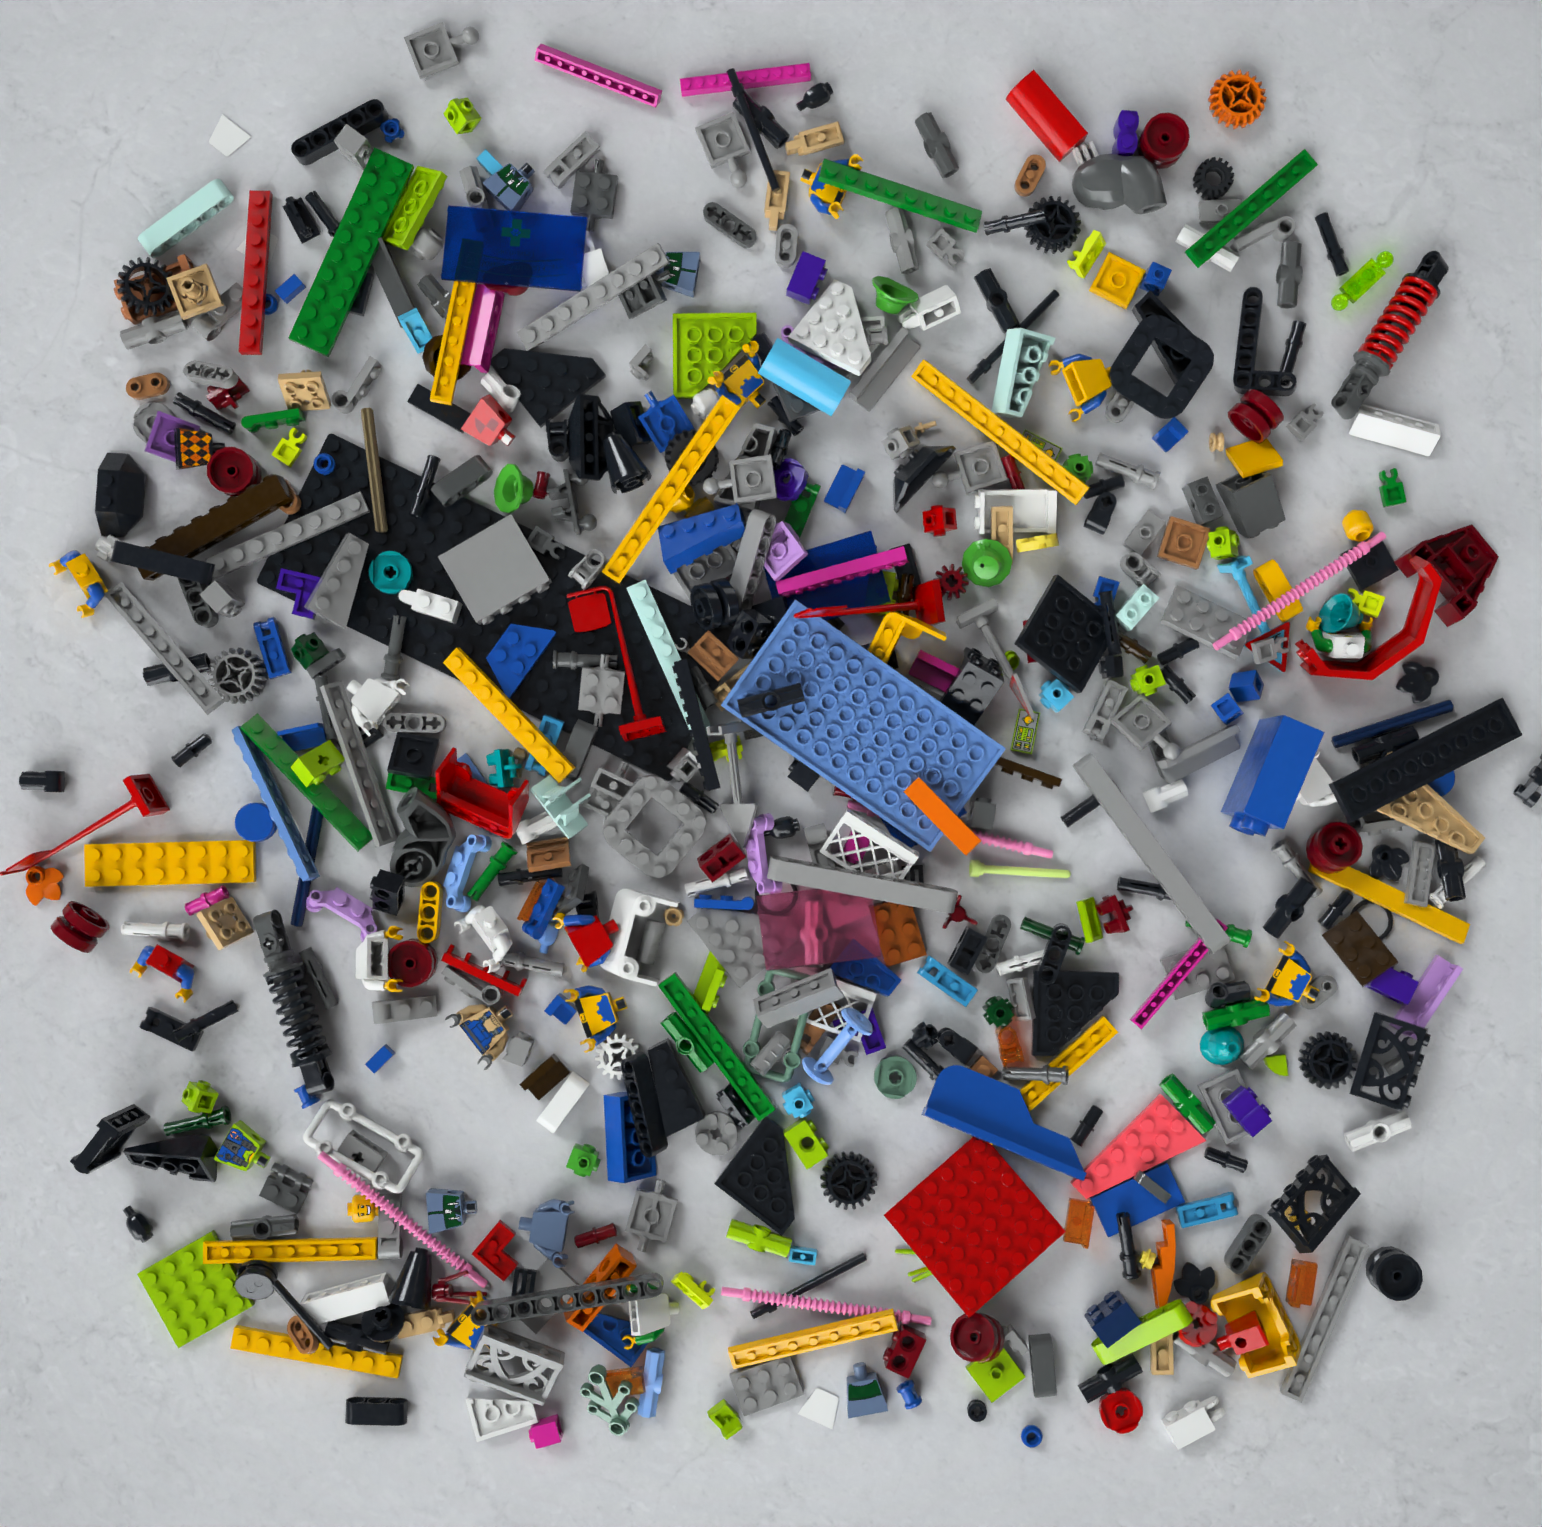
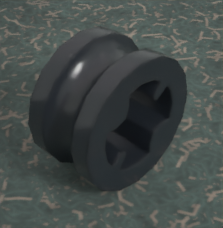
M976 1399L968 1404V1416L972 1421L980 1422L986 1418L987 1410L983 1401ZM976 1406L983 1410L978 1415H974V1411L971 1412V1410H975Z

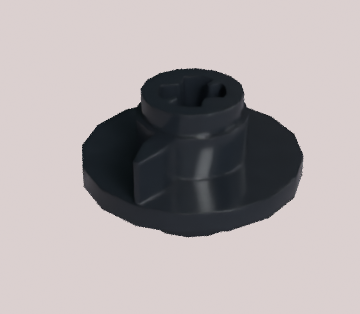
M393 1303L365 1311L361 1319L362 1330L367 1338L381 1343L391 1341L398 1336L405 1322L402 1308L400 1305Z

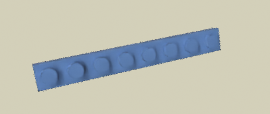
M241 726L232 729L234 741L240 747L243 760L248 765L252 773V779L261 792L260 796L270 811L269 815L278 828V834L287 847L288 856L296 866L297 875L303 882L320 877L261 750L240 729Z

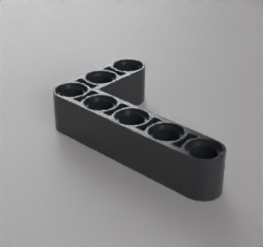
M1250 287L1244 292L1233 376L1234 389L1239 394H1245L1249 389H1255L1268 396H1290L1296 390L1297 381L1294 374L1290 372L1255 370L1263 296L1259 288ZM1251 296H1256L1258 301L1250 303L1247 299ZM1247 317H1254L1256 321L1249 324L1245 322V319ZM1246 337H1251L1254 340L1251 344H1244L1242 342ZM1249 358L1251 362L1248 365H1242L1240 360ZM1242 378L1249 381L1245 386H1240L1237 382ZM1267 379L1271 384L1267 387H1261L1259 382ZM1288 380L1293 385L1289 388H1283L1281 383Z

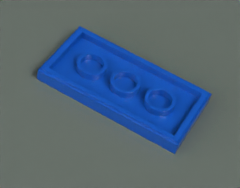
M1165 1162L1143 1172L1172 1195L1166 1204L1135 1181L1134 1177L1090 1197L1107 1237L1119 1233L1117 1213L1128 1212L1132 1227L1185 1203L1168 1163Z

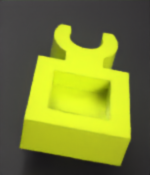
M294 427L289 432L290 438L288 441L282 437L271 454L290 468L302 452L298 445L304 443L307 439L304 433L300 438H295L298 430Z
M1348 589L1347 593L1353 595L1354 599L1352 601L1358 605L1361 613L1374 618L1378 617L1385 600L1384 596L1366 590L1360 595L1357 590Z

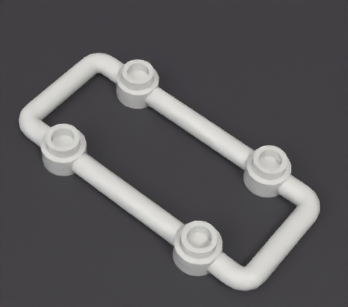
M333 1099L327 1100L322 1104L303 1135L305 1143L315 1149L317 1156L324 1151L335 1161L343 1163L351 1170L371 1180V1184L375 1189H387L392 1193H400L407 1187L424 1157L422 1149L414 1145L407 1134L396 1135L357 1113L356 1107L353 1104H341ZM330 1108L338 1111L343 1121L354 1120L393 1142L397 1151H409L415 1155L398 1185L389 1181V1177L385 1172L378 1171L375 1173L333 1149L330 1141H318L312 1137Z

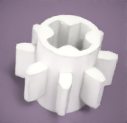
M108 535L107 538L102 536L95 545V550L99 551L96 556L109 562L115 540H120L111 535Z

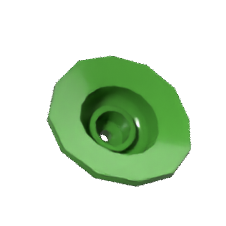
M876 276L872 279V284L876 289V306L887 313L898 314L908 303L918 301V294L888 277Z
M507 464L501 470L494 488L495 504L501 512L510 514L518 509L521 504L530 501L534 489L532 481L522 475L516 464Z
M986 538L973 542L965 550L962 560V568L964 573H967V578L975 585L985 587L1002 583L1009 575L1012 565L1008 549L999 541Z

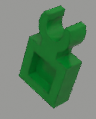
M1396 468L1390 470V478L1386 476L1385 470L1379 472V478L1384 482V485L1379 487L1383 508L1407 502L1403 483H1396L1398 476Z

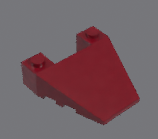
M1471 524L1418 543L1406 550L1394 563L1406 578L1417 573L1409 562L1414 556H1418L1431 563L1442 579L1439 591L1446 599L1434 612L1448 627L1464 619L1477 606L1479 594L1483 592L1485 588L1484 583L1490 577L1499 556Z

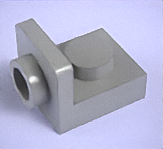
M646 344L629 362L632 369L630 372L637 379L643 378L645 381L649 377L648 373L642 369V366L647 367L653 359L651 357L653 355L652 349Z
M1011 1324L1007 1327L1002 1326L1005 1341H1007L1014 1352L1018 1350L1021 1355H1024L1029 1351L1027 1344Z

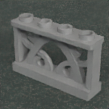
M493 1325L484 1326L466 1365L464 1377L472 1382H479L492 1389L506 1392L513 1397L525 1399L532 1404L544 1406L548 1394L564 1365L565 1352ZM484 1344L490 1346V1352H481ZM514 1356L521 1357L523 1365L528 1371L509 1375L503 1368L500 1360H509ZM483 1358H489V1359H491V1360H486V1361H484V1362L482 1363V1366L477 1364V1361L480 1360V1359H483ZM547 1368L552 1369L549 1377L543 1373ZM537 1376L541 1378L544 1383V1386L542 1388L531 1384L535 1383L536 1385H538V1380L536 1378Z

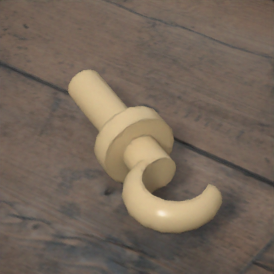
M936 421L923 425L922 422L919 423V426L914 427L915 434L917 435L918 431L924 433L925 429L937 426Z

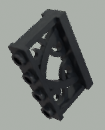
M1374 1012L1349 1094L1401 1112L1404 1107L1408 1108L1412 1096L1408 1095L1410 1087L1415 1088L1418 1079L1415 1071L1417 1066H1422L1425 1056L1421 1054L1423 1046H1428L1431 1037L1430 1034H1427L1428 1028ZM1386 1021L1401 1026L1396 1034H1393L1389 1029L1382 1026V1023ZM1404 1031H1412L1417 1036V1042L1415 1045H1409L1407 1040L1410 1037L1400 1041L1399 1036ZM1384 1040L1386 1044L1389 1040L1390 1044L1382 1049L1378 1046V1041ZM1395 1046L1402 1058L1404 1067L1398 1072L1384 1077V1070L1381 1064L1372 1058L1373 1053L1383 1054ZM1415 1051L1413 1060L1411 1062L1408 1052ZM1371 1067L1378 1068V1079H1376L1377 1073L1375 1075L1370 1074L1369 1070ZM1408 1074L1404 1086V1084L1401 1081H1399V1079L1403 1078ZM1388 1084V1090L1392 1094V1089L1398 1087L1400 1089L1399 1098L1395 1100L1387 1098L1384 1093V1085ZM1363 1086H1379L1380 1097L1362 1091Z
M132 1104L102 1118L97 1124V1127L100 1128L82 1153L74 1156L70 1162L78 1172L89 1174L119 1158L121 1155L119 1150L135 1129L145 1124L150 1116L135 1104Z
M1327 1154L1311 1157L1307 1162L1306 1168L1296 1174L1294 1182L1284 1188L1283 1195L1271 1203V1209L1267 1212L1296 1245L1295 1248L1300 1254L1313 1253L1361 1195L1357 1188H1353L1333 1165ZM1321 1168H1322V1169L1326 1172V1174L1328 1175L1327 1184H1324V1183H1325V1175H1324V1174H1321V1178H1320V1179L1317 1177V1173L1319 1172V1170H1320ZM1333 1182L1337 1185L1341 1192L1332 1187ZM1306 1191L1322 1192L1320 1205L1323 1213L1321 1215L1315 1212L1305 1213ZM1326 1199L1331 1200V1204L1329 1206L1326 1204ZM1289 1206L1292 1212L1288 1215L1297 1217V1220L1293 1222L1289 1221L1285 1216V1211ZM1313 1217L1315 1219V1223L1312 1225V1220L1307 1221L1308 1218ZM1299 1225L1300 1230H1301L1303 1236L1299 1233V1231H1298L1294 1226Z

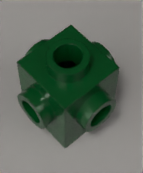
M315 632L307 636L302 634L297 637L294 646L290 649L295 659L300 662L305 670L329 653Z
M993 996L985 1002L986 1005L982 1008L986 1013L983 1016L989 1025L994 1024L997 1028L999 1026L1003 1028L1012 1022L1011 1018L1015 1015L1011 1010L1014 1007L1008 998L1003 999L1001 996ZM1002 1009L1004 1013L997 1016V1010Z

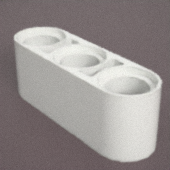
M573 1071L536 1121L554 1133L590 1083Z

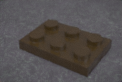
M1355 911L1322 934L1324 940L1362 988L1398 964L1397 959L1358 911Z

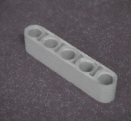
M759 509L752 510L748 516L730 584L738 599L739 613L741 610L751 609L753 606L776 525V517Z

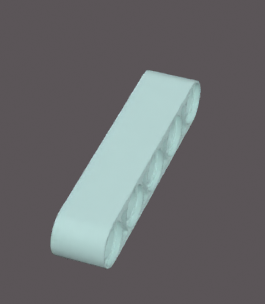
M215 179L139 235L138 241L151 258L159 257L227 207L234 197L221 179Z

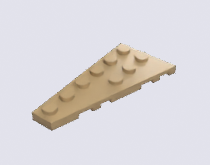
M1428 784L1376 810L1467 854H1473L1485 839L1478 830Z

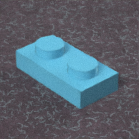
M416 307L398 316V319L416 352L419 354L424 351L425 344L433 336Z

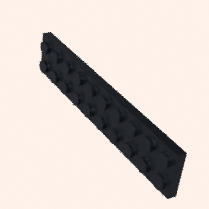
M1500 698L1328 785L1347 822L1351 823L1522 736V733L1504 699Z

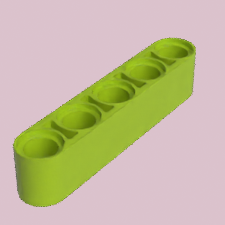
M1174 1300L1139 1317L1142 1323L1108 1349L1099 1337L1091 1343V1347L1101 1363L1107 1365L1191 1324L1193 1317L1182 1300Z

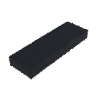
M417 384L407 402L463 434L464 431L461 428L471 413L453 403L452 405L431 402V391Z

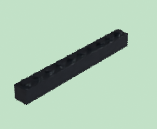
M687 659L676 661L672 668L674 674L677 673V686L681 688L679 695L684 700L682 706L684 712H687L688 715L686 721L687 725L690 724L691 730H689L690 737L694 738L693 748L698 753L696 760L701 765L699 769L700 775L704 776L703 787L707 791L719 789L721 787Z

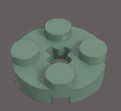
M892 1055L883 1058L875 1068L874 1082L878 1090L885 1097L891 1099L903 1098L916 1085V1071L912 1063L902 1056ZM894 1071H897L898 1075L901 1076V1079H897L896 1083H893L892 1079L889 1078L890 1074H893Z

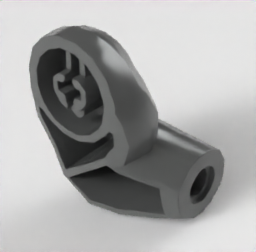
M1098 155L1081 164L1073 175V193L1078 201L1087 207L1108 210L1125 204L1135 214H1146L1157 211L1167 205L1158 170L1144 156Z
M414 787L403 796L397 807V813L403 822L405 830L397 837L390 860V872L405 876V886L408 887L422 886L438 874L445 864L448 849L456 837L450 814L439 803L417 787Z

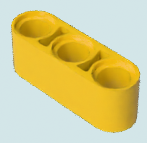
M1271 559L1253 569L1254 577L1270 605L1272 601L1276 602V598H1281L1282 594L1285 595L1287 591L1290 592L1292 587L1275 560ZM1295 599L1294 603L1290 602L1289 606L1281 609L1280 612H1276V615L1282 622H1285L1303 612V607L1299 599Z
M437 881L425 883L420 891L417 937L422 943H431L437 940L440 935L443 886ZM430 885L435 886L437 889L434 897L428 894L427 890ZM428 906L435 910L433 918L426 915V908ZM426 927L433 931L431 939L426 938L424 935Z

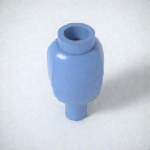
M553 915L543 936L538 939L541 944L540 953L547 954L549 946L557 939L559 929H556L555 925L558 921L553 920Z

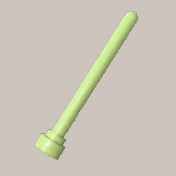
M970 860L969 865L970 877H979V875L984 873L1069 878L1071 876L1069 870L984 865L980 860Z

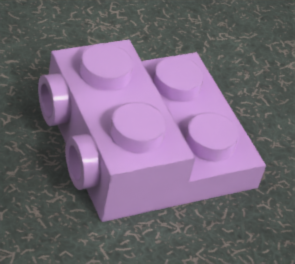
M784 521L775 525L764 567L774 581H779L808 555L800 543L801 539L791 525Z

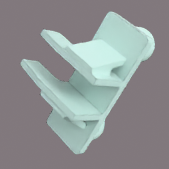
M549 775L531 788V792L563 834L570 839L588 826V823L579 812V805L591 795L588 793L573 804L565 793L582 781L581 777L567 787L559 786L553 777Z

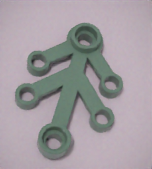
M600 1364L595 1365L591 1368L588 1379L592 1384L599 1386L602 1396L594 1392V1386L590 1383L582 1385L580 1394L585 1398L591 1399L587 1406V1411L607 1421L610 1432L621 1436L628 1431L630 1427L628 1418L632 1412L637 1411L639 1401L635 1397H629L626 1401L625 1409L620 1414L618 1406L624 1397L630 1394L633 1387L632 1383L627 1380L621 1381L618 1392L613 1398L606 1381V1368ZM601 1406L609 1410V1413L602 1410Z

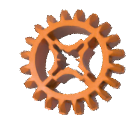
M1240 69L1236 74L1233 71H1230L1227 75L1223 74L1220 80L1215 81L1214 87L1210 90L1211 95L1208 98V102L1211 103L1209 110H1215L1212 114L1213 117H1219L1218 124L1225 121V127H1229L1232 124L1233 129H1236L1239 125L1241 128H1244L1247 123L1251 125L1255 119L1260 117L1261 112L1265 108L1264 103L1267 97L1263 96L1266 89H1260L1262 81L1255 82L1256 75L1252 78L1249 77V71L1242 75ZM1242 95L1240 99L1236 101L1235 104H1233L1235 99Z

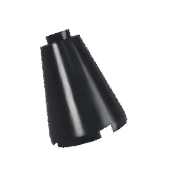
M612 432L605 436L603 447L611 489L615 494H617V490H621V493L635 490L644 485L642 482L644 479L647 478L648 481L651 479L650 471L622 434Z
M416 1247L415 1251H410L391 1291L388 1302L401 1306H411V1308L430 1309L432 1255L428 1254V1249Z

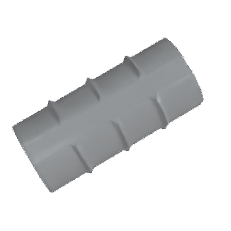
M647 919L636 957L637 961L654 965L665 927L664 923Z
M777 1031L768 1043L763 1046V1049L756 1054V1057L750 1063L751 1066L758 1073L765 1076L792 1044L791 1041L784 1034Z

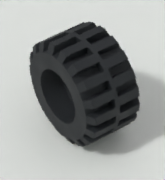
M691 429V431L683 430L682 433H676L674 438L669 440L668 446L665 449V462L669 471L678 460L681 451L689 444L697 432L695 429ZM715 445L688 484L697 485L700 482L704 483L707 478L713 476V472H716L717 463H719V453Z

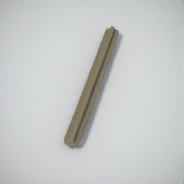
M362 408L361 417L375 530L378 533L387 532L388 527L374 413L371 408Z

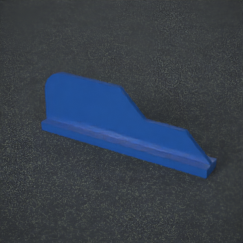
M960 1065L946 1067L938 1074L927 1105L924 1107L921 1115L1084 1181L1086 1172L1083 1170L1070 1138L1034 1124L1019 1089Z

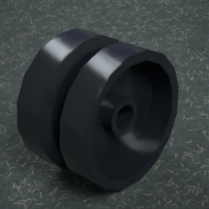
M725 578L713 580L709 584L695 585L691 589L692 611L701 628L712 630L720 625H729L736 622L739 616L738 599L732 585Z
M1392 1246L1381 1247L1375 1250L1368 1258L1366 1276L1370 1284L1387 1298L1395 1301H1406L1414 1297L1420 1290L1423 1282L1422 1270L1419 1264L1402 1250Z

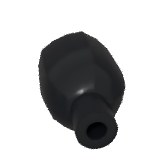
M828 82L818 83L805 92L803 100L796 104L798 110L802 111L805 108L814 109L828 102L830 95L833 94L832 87Z
M790 816L775 819L773 829L764 831V837L769 835L776 839L792 837L796 834V831H800L799 821L797 818L793 819Z
M131 1205L123 1210L128 1217L126 1226L135 1240H141L144 1243L154 1236L152 1225L142 1213L135 1212Z

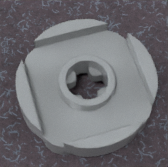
M721 1111L708 1113L704 1119L697 1123L695 1130L696 1142L706 1153L724 1155L736 1143L737 1127L727 1113ZM720 1128L722 1136L713 1138V1134L710 1131Z

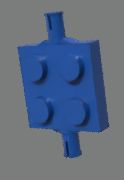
M652 390L644 395L651 406L638 418L660 453L665 451L669 440H672L676 433L679 434L683 430L691 431V429H695L674 394L662 401H657Z

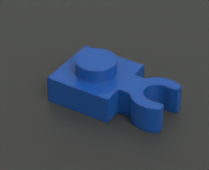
M1099 576L1093 593V597H1097L1098 600L1094 604L1097 606L1101 605L1100 592L1111 590L1114 602L1120 582Z

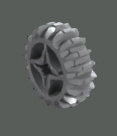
M238 647L237 650L229 648V654L224 650L221 651L222 658L215 656L217 664L210 663L214 670L208 671L209 675H213V678L209 679L208 682L215 683L212 687L215 691H218L217 693L223 697L225 702L231 700L232 704H237L238 701L240 704H245L246 699L248 701L253 700L252 694L255 696L260 695L257 688L264 689V685L260 684V682L267 679L261 676V674L266 672V669L259 668L263 665V661H257V654L251 655V650L247 649L244 651L243 648ZM243 659L249 666L239 668L237 664H234L233 660ZM226 667L227 674L225 677H223V671ZM236 672L240 673L238 675V680L235 679V677L237 676ZM252 674L251 682L248 685L247 678ZM235 684L242 691L232 693L226 686Z

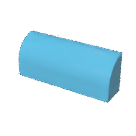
M779 338L776 339L758 372L761 376L830 416L833 415L851 383L847 378Z

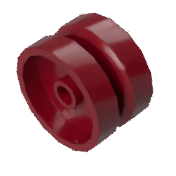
M1160 113L1152 117L1139 137L1137 144L1139 156H1144L1157 169H1164L1174 165L1188 146L1190 135L1185 121L1172 113Z
M1249 389L1240 399L1241 403H1236L1228 412V418L1233 426L1243 436L1256 443L1264 442L1271 434V429L1277 428L1284 420V415L1276 403L1255 389Z
M224 447L217 450L210 457L207 464V476L210 483L217 490L228 496L240 495L245 492L247 487L254 484L258 485L262 480L261 468L258 462L245 451L236 447Z
M1332 822L1319 829L1310 836L1306 844L1307 858L1312 866L1320 872L1327 874L1338 873L1356 863L1361 857L1363 849L1362 840L1358 832L1349 824L1342 822Z
M76 901L68 902L62 910L63 916L57 917L51 924L52 932L60 940L84 953L92 952L98 944L97 938L103 937L110 928L107 921L101 915Z
M413 938L397 943L388 953V976L391 979L403 980V982L397 983L402 987H414L428 981L437 969L438 957L435 949L429 943H422L419 939Z
M975 1312L970 1318L966 1314L961 1315L952 1325L950 1333L951 1346L955 1353L963 1360L984 1363L992 1361L1001 1353L1005 1341L1004 1331L999 1321L983 1313Z

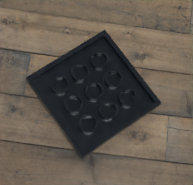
M1055 575L1014 644L1076 693H1082L1107 648L1103 616H1100L1102 609L1061 576ZM1110 625L1111 635L1113 638L1112 626Z

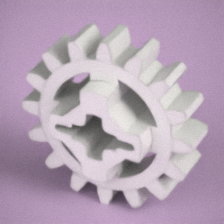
M615 1033L613 1039L611 1036H607V1042L603 1041L600 1043L602 1048L596 1049V1052L600 1053V1055L596 1056L595 1060L601 1062L597 1068L603 1067L604 1071L602 1074L610 1073V1079L614 1075H617L618 1080L622 1079V1070L613 1069L616 1066H621L622 1061L618 1059L612 1063L615 1057L614 1053L618 1054L624 1049L621 1058L625 1059L628 1057L627 1051L629 1049L633 1055L637 1053L636 1049L639 1047V1044H632L633 1037L627 1040V1034L625 1033L622 1038H619L618 1033ZM619 1042L623 1043V1045L615 1047L612 1043ZM605 1052L609 1055L608 1063H606L604 1058Z

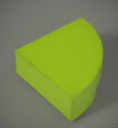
M1285 1054L1269 1055L1263 1059L1265 1065L1272 1072L1288 1076Z

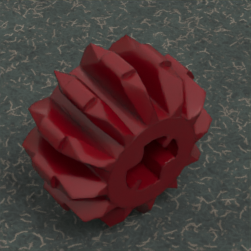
M954 564L950 565L949 571L945 565L942 566V572L936 571L935 573L939 578L933 579H940L942 597L947 593V600L952 599V594L956 599L960 598L959 592L963 594L966 592V589L962 586L969 585L968 581L962 580L968 576L967 573L959 574L962 567L954 571ZM950 577L953 582H956L952 587H949V583L946 582Z

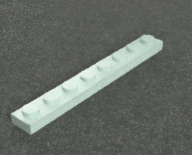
M645 579L626 589L686 721L688 715L683 710L682 704H684V700L679 695L681 688L677 686V673L674 674L672 668L674 662L680 661L681 658ZM697 696L698 703H699V707H700V711H701V715H702V718H703V722H704V726H705V730H706V734H707V728H706V727L711 726V725H710L709 720H708V718H707V716H706V714H705V711H704V709H703V707H702V705H701V702H700V700H699V698H698V696Z

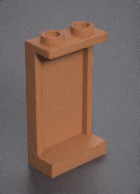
M183 254L177 256L178 262L168 265L164 272L172 271L173 275L190 270L194 266L192 260ZM151 273L153 280L164 285L156 274ZM144 274L129 280L141 279L144 277ZM148 278L146 279V283H144L146 295L148 294V290H150ZM116 279L114 280V284L116 286L114 288V293L117 299L121 300V297L125 294H118L117 290L121 288V286H118L116 284L118 280ZM130 288L133 295L143 301L141 293ZM165 293L152 294L150 302L161 299ZM121 300L123 317L134 325L141 323L146 318L154 317L151 310H148L147 316L144 315L143 309H140L139 313H135L136 306L133 305L129 309L127 307L129 300L126 302ZM170 301L172 304L170 308L164 306V313H161L157 308V315L155 317L177 310L175 301Z

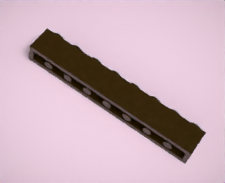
M271 474L264 477L263 482L247 487L244 493L229 497L225 504L210 508L209 513L193 518L190 524L175 528L171 535L162 536L155 540V544L145 547L192 559L278 510L279 507L292 502L294 498L285 479L279 475ZM138 568L144 580L154 581L164 575Z

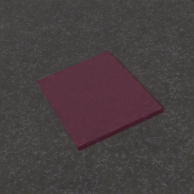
M822 889L756 896L766 971L881 957L873 899Z

